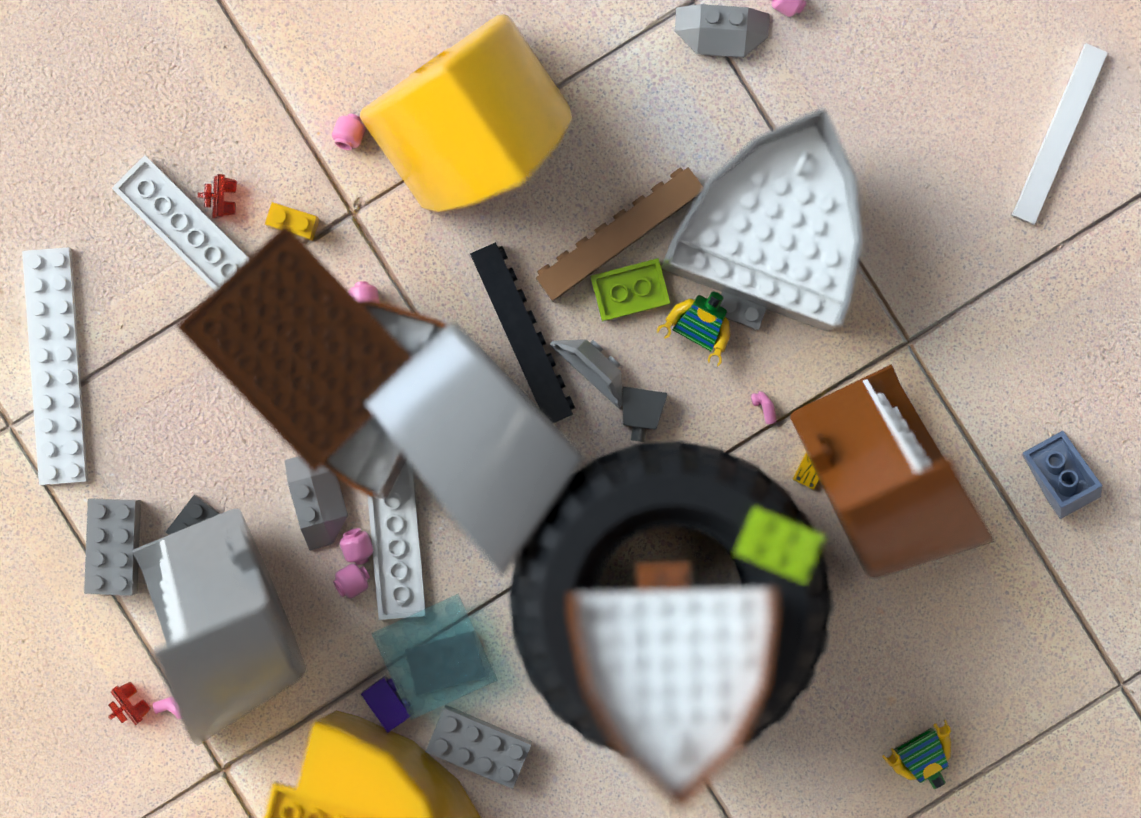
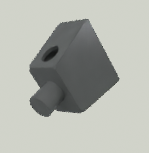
M622 387L623 425L632 426V441L645 442L646 428L657 429L667 393Z

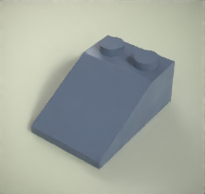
M1064 431L1022 453L1044 496L1060 519L1101 497L1102 484Z

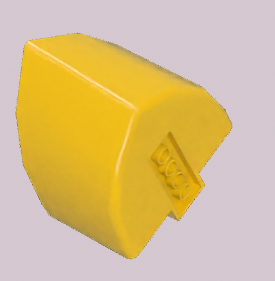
M506 14L495 16L458 43L435 56L412 72L409 77L368 104L360 112L361 121L420 206L424 209L438 212L471 205L522 183L560 143L572 120L569 104L513 20Z
M336 710L314 722L297 787L279 782L272 784L264 818H481L460 781L431 755L425 752L416 742L393 731L387 733L384 727L360 716Z

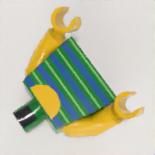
M713 291L708 299L698 295L694 300L687 299L676 304L666 317V323L657 327L656 333L662 327H666L668 332L664 339L668 338L671 335V326H674L673 331L709 351H712L714 348V353L708 356V363H710L712 356H718V367L722 363L720 355L722 352H725L731 336L730 323L725 317L727 310L720 306L724 299L723 296Z
M944 720L945 723L942 727H938L934 723L935 730L930 728L897 748H891L892 755L890 757L882 755V758L902 777L908 780L916 779L919 783L928 779L933 789H937L946 783L940 772L949 767L947 761L951 757V728L946 720Z

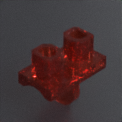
M217 174V176H213V193H211L212 184H205L204 192H198L197 198L204 199L205 208H211V199H213V219H220L223 216L235 214V202L224 201V193H236L237 181L225 178V174Z
M131 682L121 687L117 685L110 691L121 706L119 708L114 701L108 704L113 711L108 716L110 720L117 717L121 723H124L128 720L123 714V711H125L136 726L143 720L142 717L151 708L144 699L135 706L130 703L128 699L138 692Z

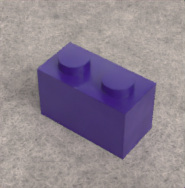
M385 675L365 689L361 696L388 733L411 717L413 714L411 709L413 707L406 697L401 698L397 692L399 687L392 677L388 679Z

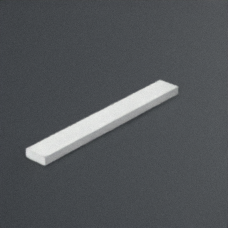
M1087 43L1084 45L1012 213L1013 217L1032 225L1035 224L1108 52Z

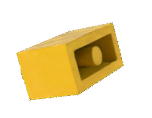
M271 202L265 225L279 230L286 224L297 237L313 241L320 219L317 216Z

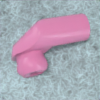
M761 391L752 394V404L754 406L761 405L763 408L765 423L773 424L777 422L774 404L769 397Z
M172 697L153 702V709L156 714L168 710L176 718L181 719Z

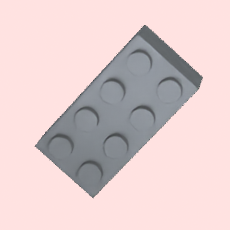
M88 499L84 594L131 596L137 594L139 564L132 550L139 548L141 500Z
M445 705L425 752L513 789L532 741Z

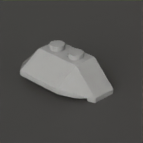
M698 4L676 7L675 33L697 55L744 58L768 38L770 14L749 7Z
M586 339L558 340L550 343L554 350L616 407L620 408L623 405L621 371L618 369L620 364L611 356L606 358L601 353L603 348L594 340L589 342Z
M299 456L285 460L289 490L299 526L309 550L333 544L348 517L338 477L322 465L313 472Z

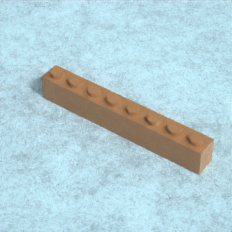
M680 167L670 175L672 179L664 184L661 181L651 188L653 193L646 198L642 195L632 202L634 207L627 212L625 209H622L613 216L615 220L609 225L603 223L594 230L596 234L590 239L585 236L575 244L577 248L569 253L566 250L556 258L558 260L557 263L551 267L547 264L538 270L539 276L536 277V280L551 301L554 302L697 198L704 187L690 168L687 167L683 170Z

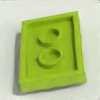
M659 258L590 276L602 322L670 304Z
M753 506L734 554L806 584L825 536Z

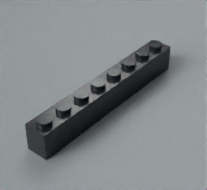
M495 242L470 253L539 409L553 424L572 416L571 410L575 409L570 396L565 397L562 388L566 387L561 375L556 376L552 367L556 366L551 353L546 354L543 345H546V341L541 331L538 333L535 331L533 324L537 323L532 310L526 311L523 303L527 302L522 288L517 290L514 281L518 279L513 268L508 269L504 262L508 257L503 246L498 247Z

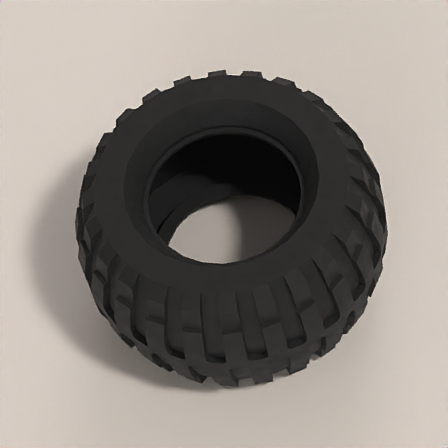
M681 441L636 444L601 456L574 473L517 555L509 593L514 643L526 670V677L537 693L541 694L551 709L550 712L564 724L570 725L584 740L600 748L606 747L620 754L587 695L580 678L567 620L566 592L594 591L596 580L605 561L619 545L635 534L654 527L679 525L699 529L720 542L735 562L742 587L761 586L776 589L777 619L768 686L741 746L745 748L762 736L761 733L774 723L778 722L780 724L792 710L793 702L803 691L808 690L816 674L814 671L821 654L826 651L829 635L827 631L829 614L833 612L832 595L828 586L827 571L829 567L824 552L820 549L805 584L734 554V551L753 506L814 531L815 528L804 512L796 505L791 494L766 475L758 466L742 458H738L720 448Z

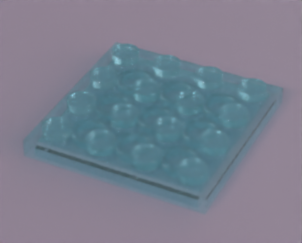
M459 594L371 633L411 720L498 680Z

